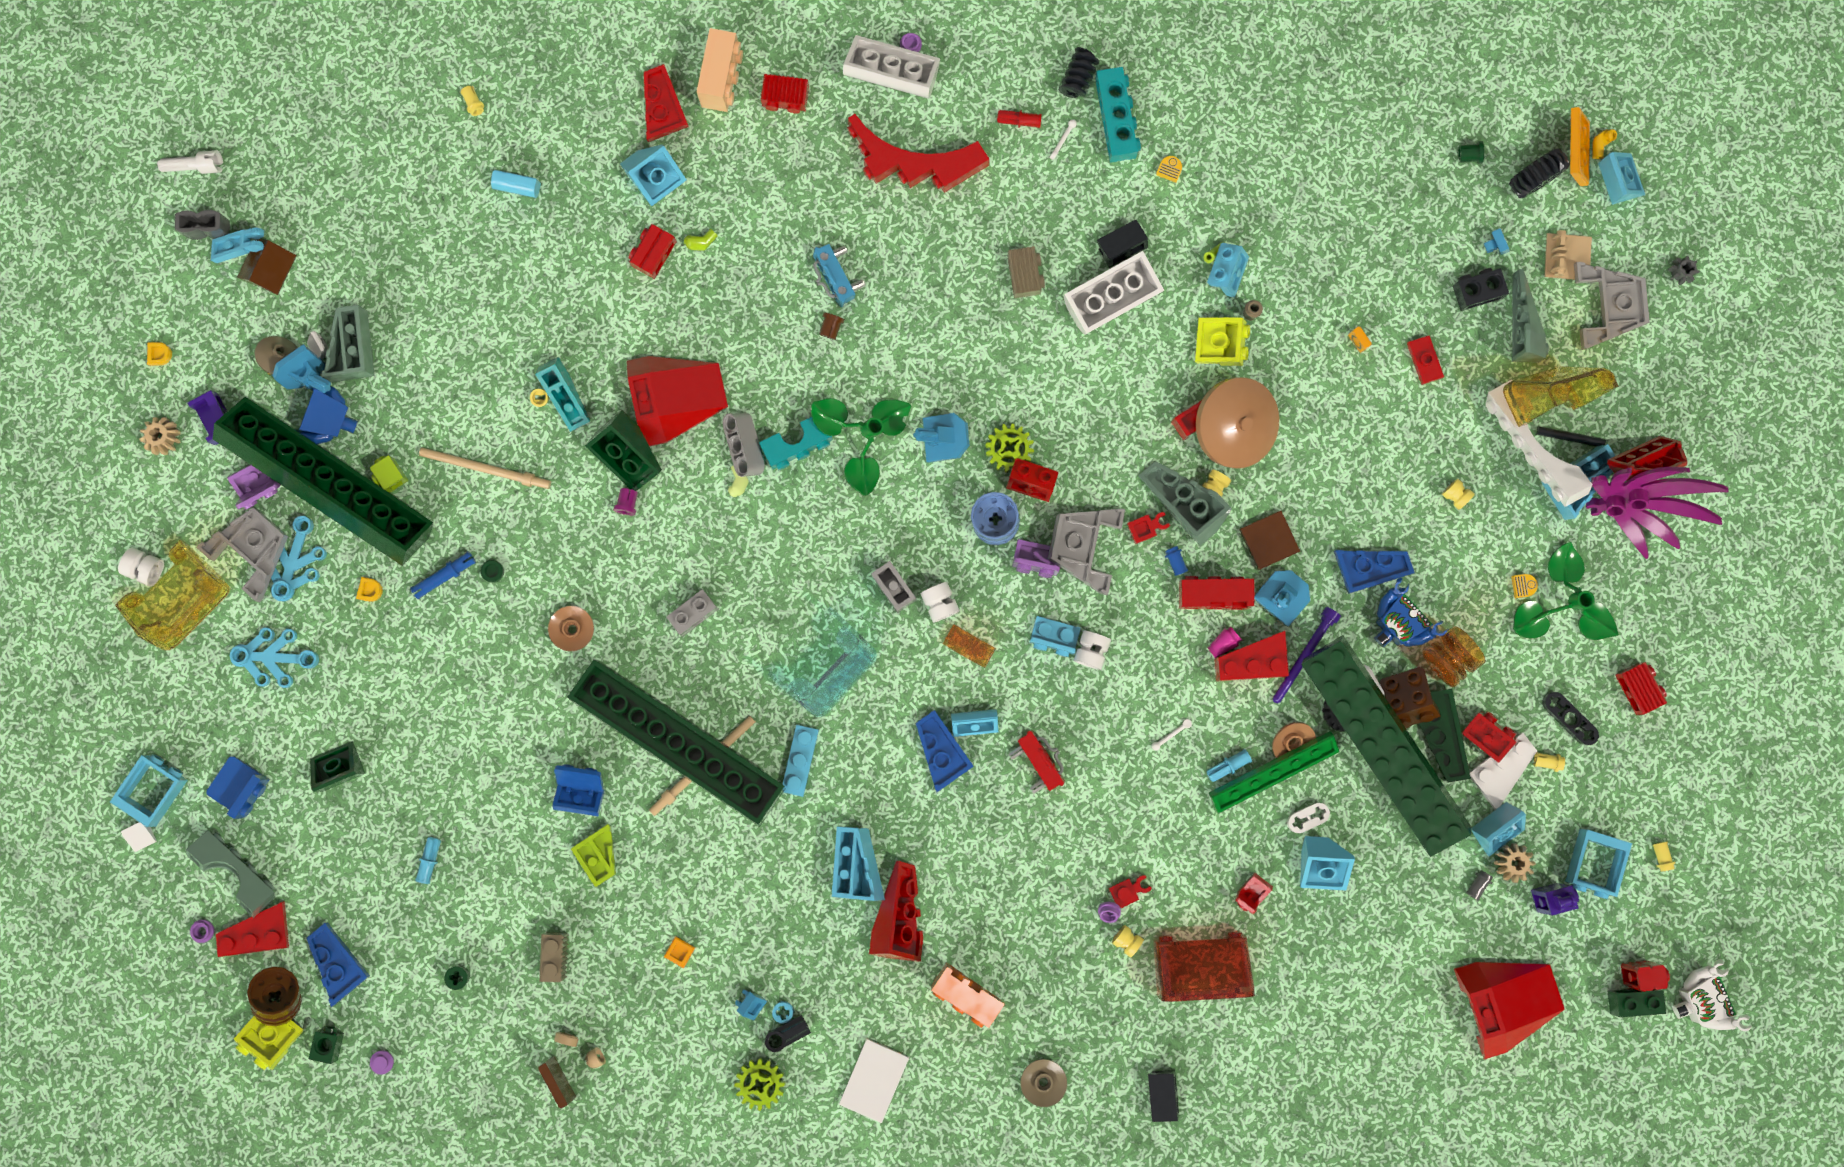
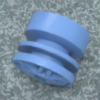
M999 492L987 493L977 499L972 507L971 520L974 531L980 540L990 545H1001L1015 537L1019 530L1020 519L1017 505L1011 497ZM994 516H998V519L1002 520L996 526L993 522H990L994 519Z

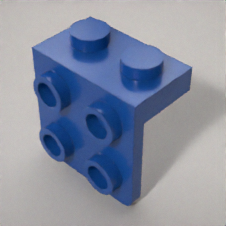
M229 757L206 793L209 797L229 809L227 815L233 819H241L248 816L252 811L253 804L264 793L270 779L237 757Z
M568 764L555 766L554 772L558 786L552 805L553 810L599 816L604 796L601 773L594 768L580 769Z

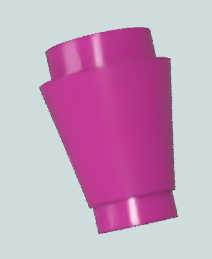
M1230 626L1228 629L1224 628L1207 648L1217 658L1238 647V643L1242 639Z

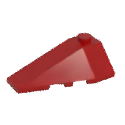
M902 861L895 862L884 894L885 900L881 902L872 928L869 954L883 958L921 962L923 931H917L916 917H921L920 909H916L914 905V897L918 894L915 865Z

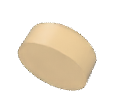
M556 1032L554 1038L555 1042L576 1047L579 1040L577 1036L564 1032Z

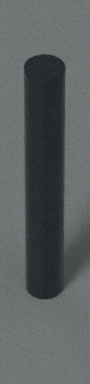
M1537 427L1536 435L1591 446L1606 444V439Z

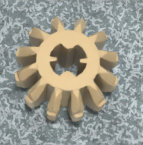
M153 417L152 423L145 422L146 430H140L144 434L139 439L145 443L144 449L151 450L154 455H159L160 453L168 455V450H176L173 445L174 442L181 443L179 439L175 438L181 434L176 429L177 424L170 422L165 417L161 418V420Z
M1512 843L1510 847L1507 845L1502 846L1504 853H1496L1501 858L1500 861H1494L1495 865H1501L1496 872L1503 874V879L1506 881L1511 879L1513 883H1518L1519 878L1522 881H1526V873L1531 875L1534 873L1529 868L1530 865L1534 866L1536 864L1534 861H1529L1533 853L1526 852L1527 847L1523 845L1518 847L1517 843ZM1512 860H1518V866H1512Z

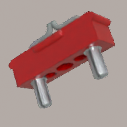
M1029 730L1027 735L1018 740L1020 746L1009 752V756L1020 749L1023 750L1010 758L1015 759L1025 752L1042 779L1030 787V790L1039 786L1032 791L1034 794L1044 787L1051 791L1059 785L1063 786L1065 780L1061 774L1064 771V767L1058 759L1059 750L1057 747L1052 748L1044 737H1037L1034 731ZM1040 740L1044 741L1050 751L1055 752L1054 758L1060 767V771L1053 763Z

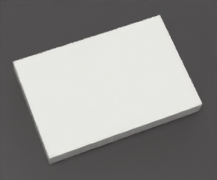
M867 1038L839 1105L882 1123L909 1056Z

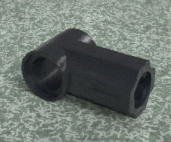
M803 1015L768 1032L765 1038L766 1048L771 1052H779L786 1046L810 1034L811 1031ZM774 1034L779 1035L782 1038V1044L778 1047L772 1046L769 1042L770 1036Z

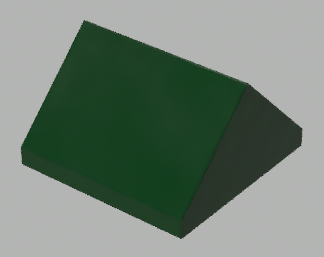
M353 741L310 759L311 790L313 792H324L366 774Z

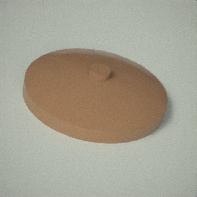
M1242 377L1225 379L1214 385L1200 403L1196 416L1197 438L1204 453L1221 466L1245 468L1256 464L1268 454L1278 435L1279 411L1276 401L1271 392L1256 380Z

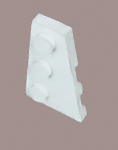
M1524 733L1516 736L1519 739L1518 742L1500 763L1489 756L1470 771L1472 781L1494 810L1501 806L1537 752Z

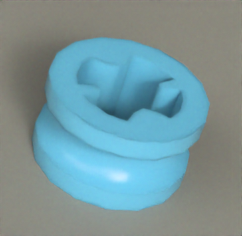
M786 1001L778 1002L772 1011L775 1021L783 1024L789 1022L794 1013L792 1005ZM780 1006H784L785 1010L790 1012L789 1015L786 1014L787 1018L782 1019V1016L776 1013L777 1010H780Z

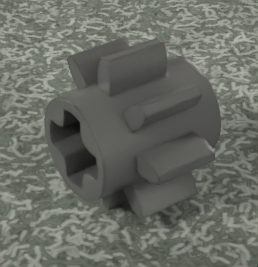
M1689 256L1684 257L1682 261L1680 258L1673 261L1675 266L1668 268V271L1672 272L1670 280H1677L1679 285H1682L1685 281L1687 283L1693 282L1695 280L1693 276L1700 272L1697 270V261L1689 260Z

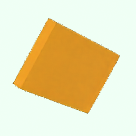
M1575 107L1571 108L1570 174L1580 186H1588L1590 121L1581 108Z

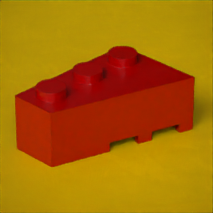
M1185 576V580L1179 581V609L1247 610L1254 607V579H1244V577L1221 579L1220 576L1198 579V576Z

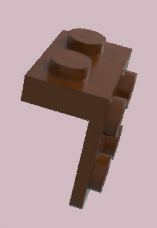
M1423 667L1410 669L1380 680V686L1384 691L1385 698L1406 729L1412 725L1430 722L1434 718L1441 717L1439 709L1432 699Z

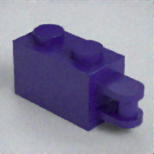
M1554 883L1531 889L1538 913L1553 916L1579 909L1577 903L1579 902V895L1572 885Z

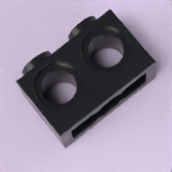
M1487 268L1480 271L1479 275L1473 277L1471 274L1458 278V282L1452 286L1460 311L1503 299L1509 294L1501 268L1497 270ZM1486 281H1491L1494 284V289H1490ZM1465 287L1471 288L1473 295H1468Z

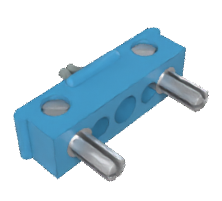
M830 244L821 248L816 247L813 253L815 259L813 267L818 279L815 281L818 286L822 285L829 297L835 298L838 305L843 307L845 303L855 298L856 294L854 291L865 287V282L861 279L855 283H849L836 258L848 252L846 246L832 250ZM817 265H818V267H819V269H820L822 275L824 276V278H825V280H826V282H827V284H828V286H829V288H830L832 294L830 293V291H829V289L827 288L826 284L823 283V282H820V280H821V274H820V272H819V270H818V268H817Z

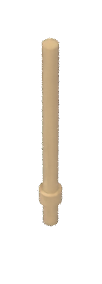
M423 447L419 451V456L511 479L521 482L525 486L532 487L534 485L545 489H550L551 486L550 480L535 477V474L524 472L523 474Z
M751 716L747 717L721 744L729 748L755 723ZM683 777L670 790L667 789L662 793L661 798L649 811L656 816L667 804L671 805L677 799L676 796L691 781Z

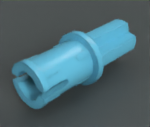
M1243 749L1230 758L1225 757L1224 761L1211 767L1206 772L1209 779L1215 782L1229 773L1234 774L1235 770L1251 763L1252 760L1246 749Z
M435 837L427 838L423 856L419 858L421 863L415 878L416 882L430 884L434 865L438 863L436 857L441 843L440 839Z

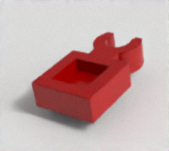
M1165 512L1158 513L1153 520L1150 519L1149 515L1127 523L1135 545L1156 537V529L1166 530L1170 526L1169 523L1166 525L1159 523V518L1166 515Z
M1146 875L1137 877L1133 884L1128 878L1108 888L1114 902L1120 908L1138 901L1137 893H1147L1152 890L1151 886L1146 888L1140 886V882L1147 878Z

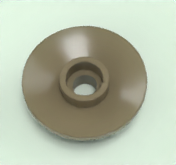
M270 336L259 341L254 355L258 365L264 371L273 375L275 364L298 347L286 338Z
M1039 1059L1033 1061L1024 1069L1020 1082L1021 1090L1025 1098L1033 1105L1039 1107L1053 1106L1065 1095L1067 1078L1065 1072L1057 1063L1048 1059ZM1046 1078L1048 1083L1045 1086H1041L1039 1080Z

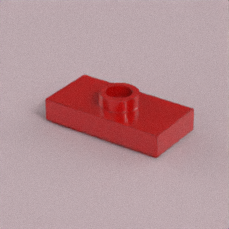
M1430 335L1407 343L1421 385L1444 378Z

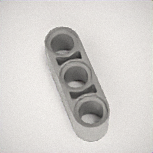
M746 412L726 414L723 418V429L736 474L740 477L761 475L765 464L751 415Z

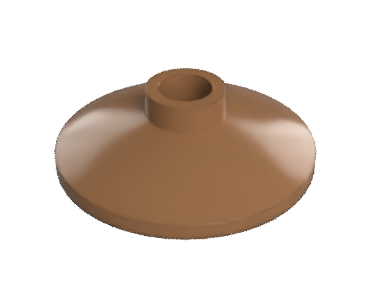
M576 606L563 607L556 611L549 621V637L555 646L564 651L580 650L593 637V620L582 608ZM571 625L576 626V632L573 634L569 632Z
M1293 722L1284 726L1275 735L1272 743L1275 757L1278 758L1315 739V732L1309 725L1302 722Z

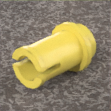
M466 86L462 88L460 93L468 106V113L472 116L482 114L484 104L479 101L474 87Z
M1536 752L1534 755V762L1536 763L1533 766L1554 769V772L1563 771L1565 757H1561L1560 754L1554 756Z
M1668 842L1653 844L1652 846L1654 847L1659 864L1656 866L1660 868V872L1675 869L1674 864L1676 863L1672 861Z

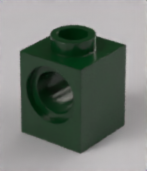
M324 1026V1028L315 1031L308 1059L327 1064L338 1061L344 1033L337 1032L338 1028L333 1026ZM324 1038H327V1039L330 1040V1042H331V1048H330V1049H327V1048L324 1047V1045H323Z

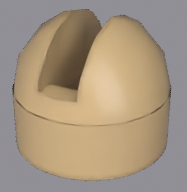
M598 1047L590 1050L585 1057L586 1064L590 1068H598L606 1062L604 1055Z

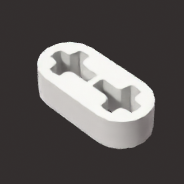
M1313 803L1289 815L1287 826L1292 832L1303 833L1326 822L1330 816L1329 808L1323 803ZM1316 807L1324 810V813L1321 814L1322 819L1319 817L1310 818L1309 815L1316 812ZM1296 816L1298 819L1305 817L1307 821L1301 823V829L1292 825L1295 822L1294 818Z

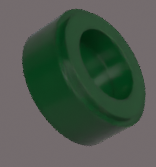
M488 560L481 566L480 573L487 582L496 583L503 578L504 567L496 560Z

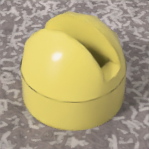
M535 389L530 394V401L537 407L545 406L549 401V396L544 389ZM535 395H545L546 399L535 400Z

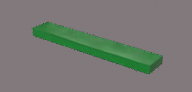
M1329 731L1209 792L1215 810L1219 814L1339 753L1335 737Z

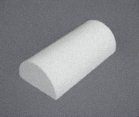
M855 35L843 65V75L929 99L937 77L940 58Z
M1142 251L1064 294V301L1077 327L1083 334H1087L1163 292L1164 289Z

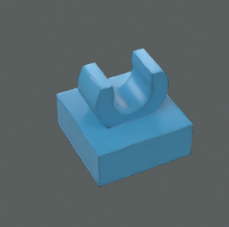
M1501 228L1492 232L1493 240L1484 243L1487 253L1499 249L1501 255L1510 252Z
M743 990L742 993L746 995V998L743 1002L735 1001V1004L739 1007L737 1012L743 1017L755 1020L767 1001L760 995Z

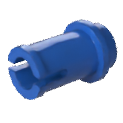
M1178 546L1165 551V558L1168 557L1175 576L1189 571L1180 553L1182 549L1179 550Z

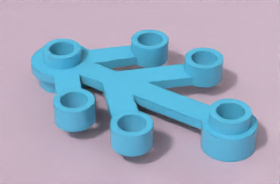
M298 516L293 521V529L297 533L290 554L288 555L284 547L279 558L284 567L282 577L277 568H275L271 577L274 583L271 587V594L276 600L281 602L290 600L296 588L310 581L316 582L320 577L318 570L309 568L305 571L304 575L292 580L294 572L316 560H324L327 555L324 548L315 547L312 552L299 558L306 535L311 533L314 528L313 521L306 516ZM303 522L308 523V528L305 530L301 528ZM322 550V556L317 558L315 555L316 551ZM311 571L315 572L313 579H310L308 576ZM285 586L287 592L282 595L280 589Z
M262 628L259 635L247 645L239 644L232 648L230 652L231 662L235 666L245 667L255 678V683L262 687L269 685L270 676L262 673L253 661H262L282 688H289L293 684V678L290 675H286L275 662L296 663L307 669L315 668L319 663L318 654L310 650H305L300 654L277 653L287 643H292L297 639V633L292 629L284 630L282 636L263 652L254 651L265 641L273 640L275 633L271 628ZM268 630L270 637L265 639L263 634ZM288 632H292L293 637L290 640H287L286 634ZM240 652H244L246 655L243 660L239 659ZM311 655L313 662L308 664L306 659ZM264 675L266 682L261 684L259 678ZM284 677H287L289 679L287 685L282 684V679Z

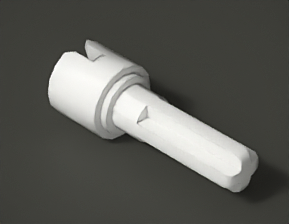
M218 150L199 151L196 156L160 159L157 165L161 172L198 170L202 174L220 173L222 168L215 165H222L223 158Z

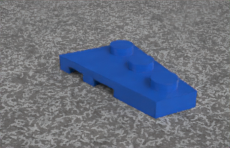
M1334 551L1348 594L1415 573L1407 551Z
M935 710L916 723L937 793L974 766Z
M328 922L324 923L306 938L315 964L318 965L321 981L323 986L326 987L331 1007L335 1006L370 977Z

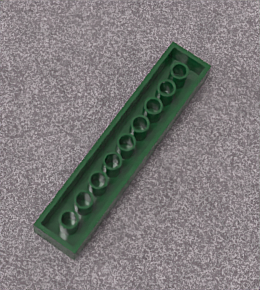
M242 398L214 423V441L401 566L429 539L433 527L432 521L248 398Z
M1344 635L1305 657L1301 664L1428 855L1432 857L1471 836L1472 826Z
M596 660L591 662L567 696L571 702L759 827L786 789L783 784Z

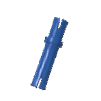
M467 551L453 562L448 561L445 567L410 587L412 593L422 589L414 595L419 600L452 577L460 576V572L476 564L475 558L465 562L466 559L473 556Z

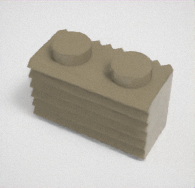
M1033 246L1008 250L1007 257L1014 298L1040 295L1041 288H1045L1043 274L1039 275L1038 266H1041L1040 253H1036Z
M546 932L541 934L539 982H561L567 978L565 974L568 968L566 966V960L568 959L566 957L568 954L566 946L569 945L567 943L569 940L567 938L569 936L568 933Z

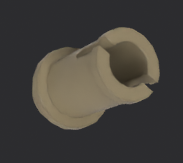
M1257 300L1249 301L1245 305L1244 318L1252 321L1260 316L1263 311L1262 304Z

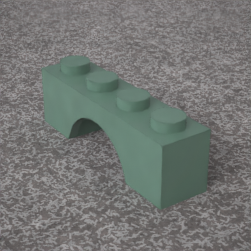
M207 830L186 849L187 857L203 872L212 868H224L233 872L240 881L236 901L254 918L275 898L274 886L266 879L262 881L257 876L258 872L250 864L246 866L241 862L239 853L234 849L229 850L223 845L225 841L217 833L212 835Z

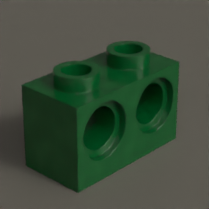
M1636 989L1608 991L1611 1015L1633 1017L1666 1014L1664 990L1653 989L1652 991L1642 992Z

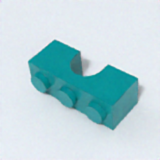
M812 417L800 422L804 436L799 443L794 445L787 444L782 439L780 433H777L759 442L771 468L773 470L777 468L779 471L790 465L789 462L796 458L798 461L807 458L810 455L809 452L816 448L818 450L830 446V441L833 440L832 436H827L820 432L815 426Z

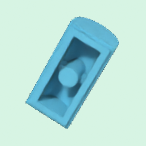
M498 170L492 172V189L533 198L538 197L541 183L536 178Z
M996 709L951 714L953 737L998 732Z

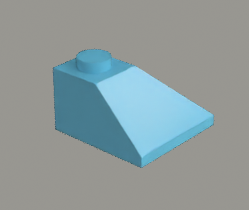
M663 144L638 150L620 163L628 177L651 206L687 180Z
M1305 836L1301 851L1300 888L1347 890L1355 861L1354 855L1328 837Z

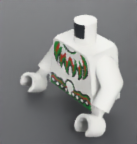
M1716 960L1713 967L1708 965L1693 970L1685 980L1684 987L1679 990L1683 1002L1672 1006L1677 1018L1680 1019L1689 1015L1691 1021L1699 1023L1705 1028L1730 1030L1738 1027L1741 1031H1749L1752 1027L1751 1025L1744 1026L1741 1024V1020L1750 1019L1748 1015H1741L1736 1020L1733 1018L1737 1014L1721 977L1728 974L1729 968L1724 970L1717 968L1724 964V960Z

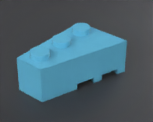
M1609 444L1595 447L1570 464L1579 466L1590 482L1592 477L1600 475L1606 476L1608 479L1613 471L1607 465V460L1614 457L1615 454ZM1541 481L1564 520L1575 519L1579 515V511L1592 499V495L1596 492L1591 487L1588 495L1565 507L1561 501L1558 502L1554 498L1549 485Z
M837 827L832 897L870 901L885 900L869 828Z

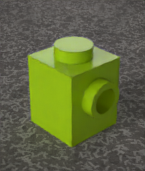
M389 455L379 457L374 461V465L370 467L373 472L371 478L375 484L382 486L389 493L409 481L396 460Z

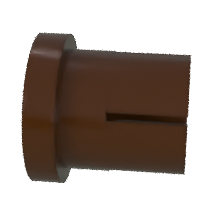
M824 312L822 316L824 320L819 335L836 340L840 326L844 324L845 319Z

